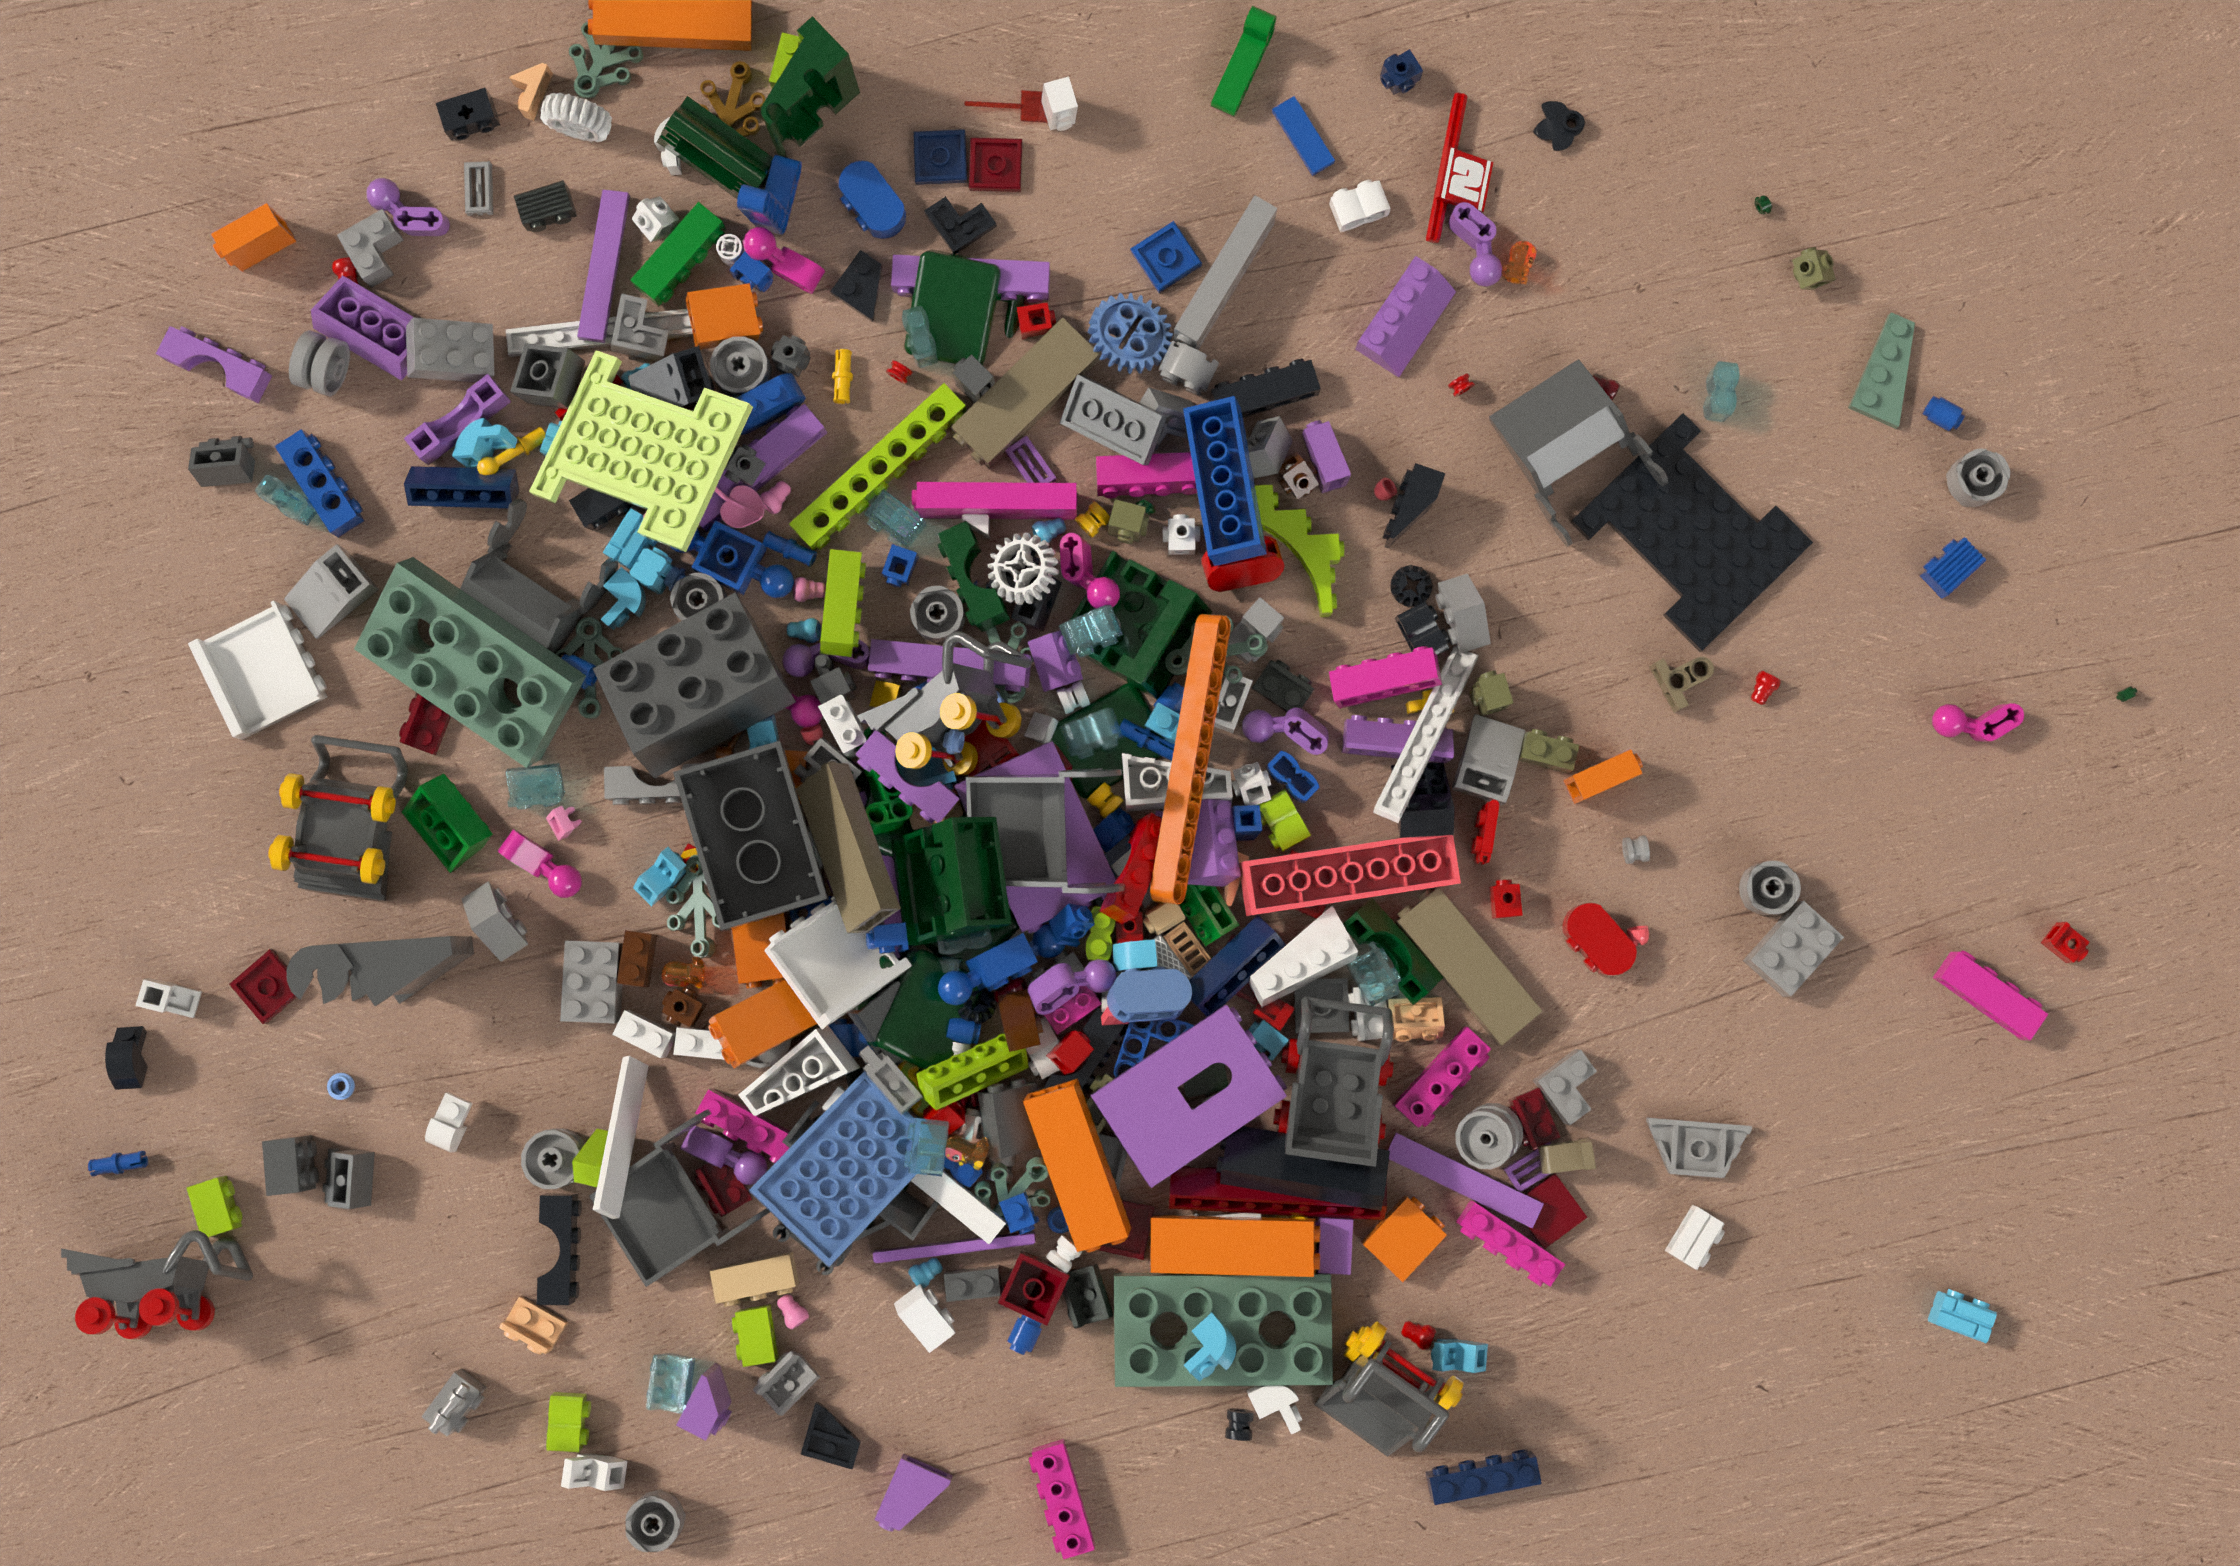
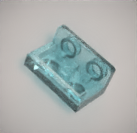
M560 763L529 766L527 768H509L505 771L510 795L507 801L508 807L527 809L532 807V805L538 804L550 807L562 801L565 789Z
M1373 941L1368 943L1370 952L1357 957L1356 960L1347 964V969L1370 1006H1375L1400 994L1398 983L1401 982L1395 967L1390 968L1387 964L1389 960L1384 949H1378Z
M673 1353L653 1355L650 1365L649 1389L646 1395V1409H662L680 1414L683 1413L691 1397L696 1358Z

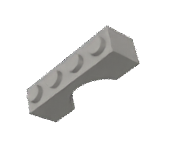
M684 764L682 769L699 764ZM632 766L604 767L605 799L613 801V805H629V800H639V804H655V799H666V803H682L675 779L663 786H651L640 778L636 768Z

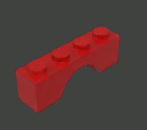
M1152 812L1137 820L1128 842L1131 844L1129 859L1122 873L1114 882V884H1125V890L1107 893L1100 908L1101 913L1121 924L1136 918L1152 879L1162 818Z

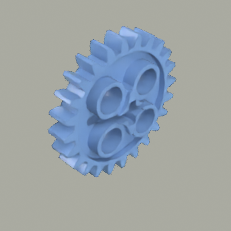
M1119 293L1117 299L1109 296L1107 302L1102 300L1099 307L1095 308L1089 321L1088 333L1091 334L1089 343H1097L1093 351H1101L1100 360L1108 358L1110 360L1108 363L1109 367L1114 363L1118 364L1119 372L1123 366L1127 367L1129 374H1131L1133 368H1136L1138 373L1141 374L1144 367L1151 371L1154 365L1159 366L1165 357L1173 333L1168 332L1171 324L1164 323L1167 315L1158 314L1161 307L1158 306L1153 309L1151 307L1152 300H1149L1146 304L1143 303L1142 295L1137 300H1134L1132 293L1129 294L1127 299L1124 298L1122 293ZM1140 317L1142 320L1130 336L1127 344L1123 349H1119L1134 322Z

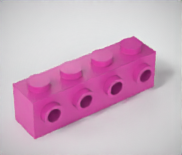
M1191 452L1152 454L1149 465H1142L1124 455L1096 456L1097 497L1116 498L1121 495L1141 497L1145 494L1167 496L1171 493L1193 495L1197 493Z
M1426 646L1413 649V652L1406 654L1392 653L1387 658L1380 660L1366 659L1361 664L1355 666L1341 665L1336 667V670L1329 671L1333 699L1339 709L1442 685L1437 655L1432 647L1428 648Z
M1966 951L1950 952L1933 976V979L2018 1039L2031 1041L2048 1016V1013L2041 1009L2043 1007L2042 1004L2033 998L2028 997L2026 999L2020 995L2018 987L2009 982L2003 983L1996 978L1998 974L1994 970L1986 966L1982 968L1974 962L1976 960L1975 957Z
M1463 1027L1392 1105L1415 1127L1419 1128L1421 1125L1426 1127L1436 1116L1433 1112L1438 1106H1446L1453 1098L1451 1092L1457 1086L1462 1088L1472 1076L1469 1073L1475 1066L1480 1068L1490 1057L1487 1053L1491 1048L1468 1027Z
M714 1088L708 1089L695 1112L698 1115L709 1109L712 1114L700 1122L712 1128L715 1125L724 1129L723 1134L735 1141L740 1138L748 1142L747 1148L758 1154L761 1151L771 1155L770 1160L774 1163L789 1149L782 1141L790 1130L761 1114L754 1116L748 1107Z
M1472 1200L1469 1201L1456 1221L1462 1226L1460 1232L1472 1240L1476 1236L1483 1240L1485 1243L1482 1247L1495 1256L1498 1252L1502 1253L1507 1257L1505 1263L1517 1271L1521 1267L1528 1271L1530 1274L1527 1278L1540 1287L1543 1283L1551 1287L1565 1266L1556 1257Z
M1064 1439L1033 1448L1032 1456L1029 1457V1463L1032 1472H1038L1040 1483L1036 1484L1040 1499H1045L1048 1506L1044 1513L1048 1526L1053 1525L1056 1536L1052 1537L1056 1553L1061 1552L1064 1560L1095 1550V1542Z

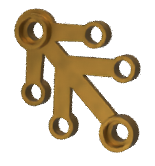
M743 61L735 62L730 68L733 80L725 106L717 94V88L713 81L705 80L700 85L703 96L709 99L720 120L730 127L733 123L754 111H760L766 100L762 93L756 92L751 95L749 102L737 108L742 86L749 83L752 78L749 65ZM738 68L745 69V71L742 74L736 73V70ZM712 86L713 89L711 92H705V87ZM757 98L763 99L760 105L754 104ZM700 104L702 107H704L705 109H707V110L709 111V109L707 108V106H705V105H703V104ZM748 117L744 120L743 126L736 131L744 137L755 135L759 132L760 125L756 118ZM749 123H756L754 129L747 128Z

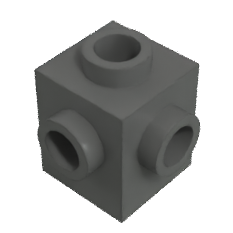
M783 335L780 341L777 340L771 350L772 360L776 369L783 374L792 373L799 377L802 370L807 368L811 359L810 352L807 346H805L806 342L793 335L791 338ZM789 350L793 351L792 355L787 356Z
M745 444L742 447L735 445L724 469L726 471L724 476L736 484L741 481L745 485L753 486L766 463L755 456L757 452Z

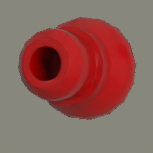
M350 257L337 259L332 263V271L338 276V280L345 276L359 285L357 269Z
M1760 671L1755 679L1756 684L1751 700L1764 705L1768 697L1780 687L1781 680L1765 671Z
M1406 1321L1401 1334L1415 1343L1419 1349L1429 1350L1436 1330L1431 1325H1421Z

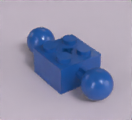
M717 521L714 522L707 538L700 536L697 528L686 552L671 547L674 551L680 553H687L692 550L699 552L691 568L696 573H704L713 577L718 584L743 596L752 578L759 581L763 592L772 598L785 597L791 592L794 585L793 575L785 566L776 564L766 568L760 565L767 550L763 543ZM733 554V556L735 557L734 560L728 563L725 560V557H731Z
M1050 924L1042 925L1039 930L1034 932L1032 941L1028 942L1024 933L966 961L965 963L970 972L965 974L961 971H950L944 974L938 984L939 995L947 1004L961 1005L970 998L974 987L977 986L979 991L987 988L989 992L1009 983L1007 977L1010 976L1014 980L1033 971L1031 965L1038 962L1036 956L1054 958L1062 953L1065 945L1057 943Z

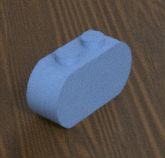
M1155 967L1148 971H1140L1138 968H1132L1122 972L1116 978L1108 992L1107 1004L1112 1015L1123 1023L1176 1019L1190 1002L1192 987L1188 978L1177 969Z

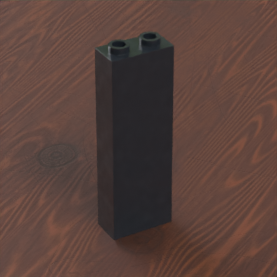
M1242 1126L1221 1141L1220 1150H1225L1224 1157H1218L1216 1169L1217 1173H1221L1220 1184L1382 1210L1390 1150H1377L1376 1167L1285 1154L1286 1133Z

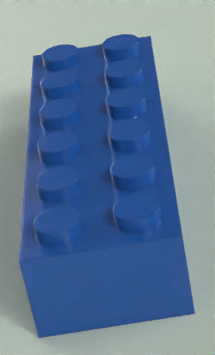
M1235 396L1183 408L1208 557L1215 566L1267 554L1242 410Z

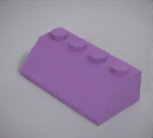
M1415 256L1359 339L1355 350L1399 378L1456 291L1437 269Z
M342 276L311 309L313 329L328 338L332 337L348 343L349 349L402 381L407 375L406 325L413 316Z
M1351 715V719H1346L1344 722L1342 753L1399 759L1417 721L1405 720L1404 724H1395L1393 719L1378 718L1377 722L1367 721L1366 716ZM1445 726L1428 762L1448 763L1453 759V729H1446Z

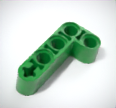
M1255 6L1251 7L1244 23L1242 36L1213 96L1211 107L1235 117L1272 38L1276 25V15Z
M867 727L863 732L866 740L875 731L871 730L870 727ZM863 744L856 747L857 752L863 746ZM864 769L875 803L870 804L865 809L874 835L900 829L912 815V806L910 807L898 797L901 792L894 786L890 789L892 793L888 792L885 789L886 786L878 780L880 775L872 769L868 772ZM893 811L898 812L901 817L895 815ZM869 816L874 817L877 822H873Z

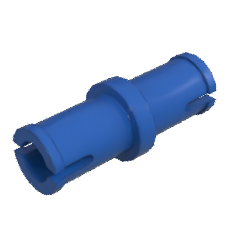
M768 531L764 537V546L783 554V558L788 560L792 558L809 567L816 560V551L797 544V541L792 538L788 540L771 531Z
M145 1151L129 1154L114 1153L111 1157L91 1159L88 1163V1171L95 1170L90 1173L92 1177L108 1173H114L115 1175L123 1174L125 1170L146 1168L148 1157H141L146 1154Z

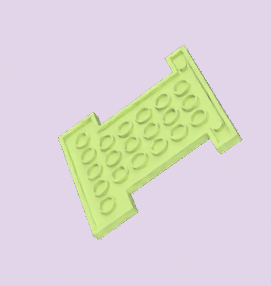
M596 350L529 492L534 496L556 503L566 480L645 508L647 512L637 532L644 537L686 552L753 407L747 402L704 388L694 411H690L621 387L612 382L622 361L617 357Z

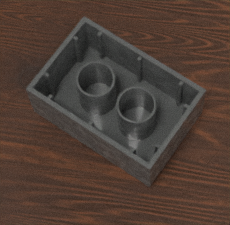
M736 593L593 668L633 755L654 778L796 702L759 628Z
M780 741L673 772L720 931L733 929L829 899L785 750Z

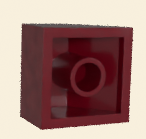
M1021 1250L998 1304L1047 1326L1070 1275L1049 1262Z

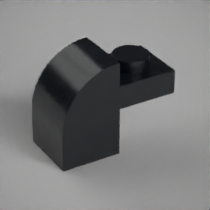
M144 1026L117 1028L113 1042H107L105 1065L107 1075L115 1090L137 1089L143 1086L148 1068L141 1055L147 1034Z

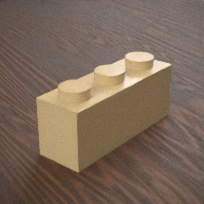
M793 1252L719 1267L710 1271L716 1304L724 1302V1307L739 1304L740 1298L749 1296L751 1301L766 1298V1293L777 1291V1295L793 1292L792 1287H796L799 1284Z

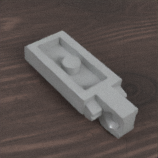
M869 1046L860 1052L859 1055L867 1064L863 1068L867 1073L866 1075L901 1116L922 1099L923 1096L888 1055L885 1056L883 1053H880L877 1056Z

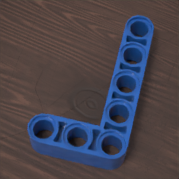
M775 155L771 163L765 190L745 184L741 186L737 207L756 227H764L773 233L781 235L785 233L801 174L802 162Z
M1177 1019L1150 1021L1148 1027L1139 1028L1135 1022H1129L1114 1067L1115 1078L1119 1076L1118 1069L1122 1064H1129L1133 1067L1143 1060L1150 1036L1170 1042L1194 1025ZM1166 1021L1174 1023L1176 1027L1174 1035L1170 1037L1163 1036L1160 1031L1161 1025ZM1132 1038H1136L1142 1043L1141 1051L1136 1054L1130 1053L1126 1047L1127 1042Z

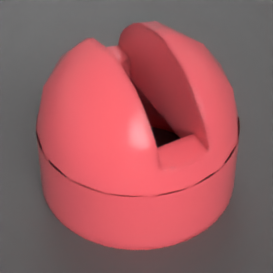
M1385 477L1375 485L1374 495L1381 501H1387L1397 494V488L1389 478Z
M819 723L813 727H803L800 730L803 740L809 745H814L813 741H818L823 737V730Z
M1635 926L1627 929L1628 937L1636 946L1639 943L1640 945H1645L1648 942V926Z

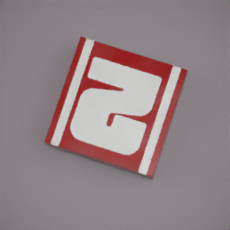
M1451 147L1445 148L1434 199L1455 206L1463 202L1469 203L1483 213L1494 162Z

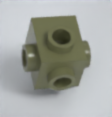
M1816 247L1808 248L1800 252L1801 256L1792 260L1794 265L1793 274L1799 282L1800 289L1815 290L1836 280L1833 271L1834 262L1827 250H1817Z

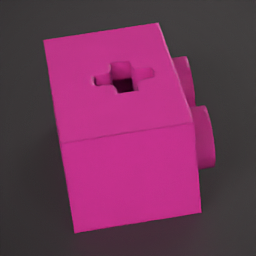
M1080 986L1079 992L1055 1011L1044 1016L1055 1032L1059 1034L1102 1003L1087 986Z

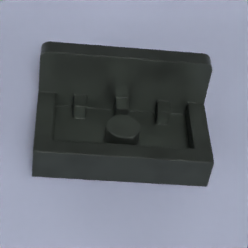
M1098 1264L1071 1270L1067 1273L1070 1276L1062 1295L1068 1307V1317L1075 1329L1114 1316Z

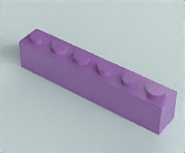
M893 255L891 286L893 292L897 293V295L902 297L913 296L920 256ZM969 258L999 266L1001 277L998 294H1002L1001 300H1017V295L1025 296V299L1031 303H1041L1043 300H1049L1050 262Z
M805 404L800 407H793L787 413L785 420L780 424L776 422L771 425L763 438L760 440L755 439L748 445L757 452L755 456L766 463L753 486L745 485L741 481L736 484L724 476L726 471H723L717 488L728 497L734 487L741 485L748 486L757 492L826 435L827 431ZM716 492L713 493L699 523L706 532L711 530L715 521L720 522L722 520L720 509L726 501Z
M871 639L868 671L876 673V678L891 679L892 674L901 675V680L917 682V677L927 678L928 683L942 671L943 646ZM954 647L953 663L983 670L984 658L968 648ZM1023 654V655H1025L1026 657H1028L1030 660L1032 659V656H1030V655H1028V654ZM994 661V685H1003L1006 691L1021 692V687H1029L1031 666L1023 668Z

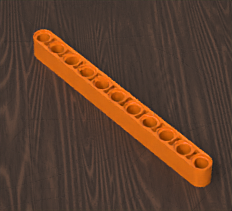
M1201 614L1195 623L1150 887V895L1155 902L1181 904L1186 895L1231 629L1230 620L1224 615Z

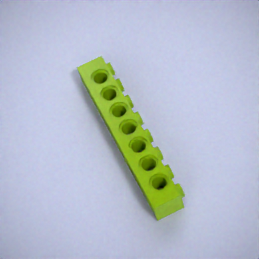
M943 383L789 523L791 528L813 551L817 548L819 550L824 548L830 542V536L835 531L840 532L845 529L850 523L849 519L855 513L860 514L866 510L870 504L869 500L875 495L877 497L882 495L888 489V483L892 479L902 477L908 470L907 466L913 460L919 461L927 453L926 448L933 442L935 444L939 443L946 436L947 433L945 431L967 412L966 405ZM937 411L945 413L944 419L939 422L933 421L931 417ZM916 429L926 431L922 439H914L912 437ZM903 446L907 451L902 457H896L893 455L896 447ZM885 464L887 470L885 473L878 475L874 473L875 466ZM860 481L868 483V487L864 492H856L854 490L855 485ZM840 499L848 500V506L843 510L835 508L836 502ZM822 516L828 517L829 523L823 528L816 526L818 518Z

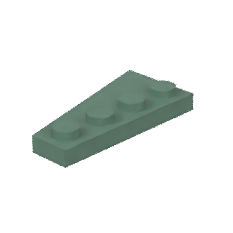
M1892 312L1887 316L1849 404V409L1897 429L1899 427L1915 322Z

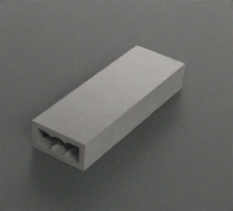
M1254 195L1176 324L1173 341L1176 342L1177 347L1182 343L1194 349H1200L1274 226L1277 213L1275 206Z

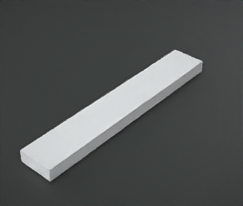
M626 1056L622 1059L593 1211L611 1219L620 1217L649 1066L631 1056Z

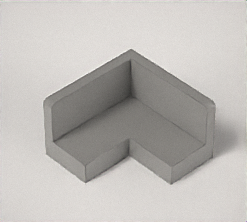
M621 293L610 351L656 362L663 359L669 331L643 325L647 299Z
M1148 387L1139 403L1167 416L1153 452L1155 453L1167 433L1188 439L1183 408L1194 405L1188 399Z
M1280 416L1257 421L1250 437L1246 438L1253 478L1277 474L1292 444V438Z

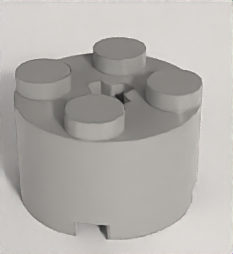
M1171 341L1158 370L1161 372L1162 380L1175 386L1180 382L1184 384L1186 391L1200 396L1202 392L1207 391L1219 362L1213 359L1210 363V361L1205 360L1207 357L1205 353L1182 343L1177 347L1176 342Z
M1982 448L1973 450L1958 459L1947 472L1948 489L1954 499L1964 507L1985 505L2005 492L2008 479H2010L2009 465L2004 457L1997 452L1994 453Z
M692 573L676 582L671 591L670 602L676 616L683 621L726 598L727 593L713 577L704 573ZM701 598H703L705 600L704 603L699 604V606L695 604L696 599L700 600Z
M931 586L923 589L914 599L910 608L911 620L917 632L924 639L931 642L944 643L949 634L957 631L961 632L965 623V610L960 598L953 591L943 586ZM940 609L941 613H945L941 615L939 620L932 616L935 615V610Z
M1766 861L1751 866L1744 871L1739 884V893L1744 906L1759 915H1775L1786 912L1796 903L1801 891L1800 880L1797 874L1788 865L1780 861ZM1766 885L1773 886V891L1769 892L1766 890Z
M655 1490L640 1497L629 1509L625 1519V1532L629 1542L642 1552H659L668 1548L680 1535L684 1527L686 1515L680 1501L672 1494L662 1490ZM657 1518L659 1522L655 1526L652 1525L651 1521Z

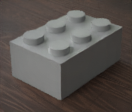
M413 317L406 325L407 377L478 382L487 374L491 378L494 376L493 324Z
M1799 901L1794 903L1743 961L1782 997H1791L1844 936L1805 901Z
M565 941L560 1021L619 1022L621 1018L623 984H617L623 943Z

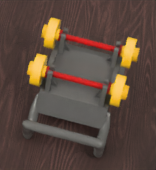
M953 632L946 637L943 643L942 671L921 690L913 688L905 696L861 713L857 717L861 723L868 724L871 730L890 733L898 740L895 753L898 762L902 766L919 769L928 763L930 757L942 758L943 765L948 772L954 771L955 775L964 776L971 773L976 767L978 761L977 751L971 743L964 741L961 753L948 754L947 748L943 747L945 733L950 732L951 729H957L964 732V735L967 736L977 729L982 720H986V726L992 735L1001 738L1014 736L1021 726V714L1018 708L1012 704L998 703V695L993 682L994 661L1029 668L1031 660L1004 642H994L986 647L964 632ZM961 643L984 658L983 670L953 663L954 645Z
M314 735L311 738V742L319 757V765L309 783L305 784L302 775L289 773L280 785L279 796L282 806L289 809H298L301 805L296 825L295 846L291 836L277 835L270 845L268 852L271 867L274 870L286 871L291 863H293L295 867L293 878H295L294 882L298 883V888L386 901L392 831H386L390 815L395 810V799L399 796L407 781L408 766L401 749L396 746ZM325 745L391 754L397 768L395 782L389 788L324 779L330 766V755Z
M1378 1321L1371 1328L1362 1326L1357 1332L1352 1331L1344 1343L1347 1347L1343 1355L1353 1363L1349 1365L1340 1380L1333 1381V1385H1327L1314 1405L1387 1457L1412 1439H1414L1412 1443L1413 1450L1418 1453L1424 1451L1449 1418L1448 1409L1451 1406L1454 1408L1462 1398L1463 1393H1461L1464 1382L1453 1375L1445 1383L1442 1377H1437L1434 1380L1389 1348L1392 1342L1388 1339H1383L1387 1328ZM1385 1354L1421 1378L1420 1383L1383 1358ZM1432 1414H1434L1435 1417H1434L1433 1420L1430 1422V1417H1431Z

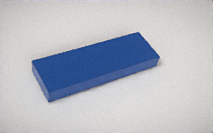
M1295 96L1272 109L1273 115L1312 176L1334 164L1335 159Z

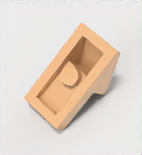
M538 64L509 78L515 87L525 90L519 96L518 109L525 118L533 121L553 76L547 64Z

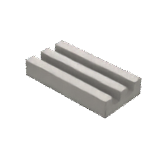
M465 162V213L467 216H473V214L483 215V213L493 215L491 162ZM473 168L476 170V207H473L472 204ZM482 168H485V207H483Z

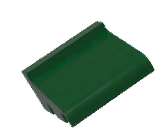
M813 16L797 29L801 43L761 107V115L776 152L779 156L786 158L788 157L782 144L784 141L792 140L801 147L824 126L822 119L817 115L820 108L827 107L836 115L860 93L849 53Z
M688 96L673 112L657 140L658 144L736 199H738V194L743 184L756 188L759 187L767 175L773 160L772 156Z
M1112 551L1096 578L1107 577L1116 582L1120 591V598L1117 604L1108 610H1098L1089 603L1086 593L1065 629L1068 631L1076 653L1157 700L1174 676L1166 668L1165 661L1167 655L1171 651L1183 647L1192 634L1191 626L1196 623L1199 615H1211L1213 611L1197 593L1170 579L1166 581L1156 572L1131 559L1127 561L1119 556L1117 552ZM1100 614L1116 616L1121 623V632L1116 639L1099 640L1092 635V620ZM1176 658L1174 665L1181 664L1182 658Z
M951 817L933 824L932 828L920 829L904 835L903 839L891 840L899 904L901 907L902 923L905 922L908 946L927 944L1011 924L996 817Z

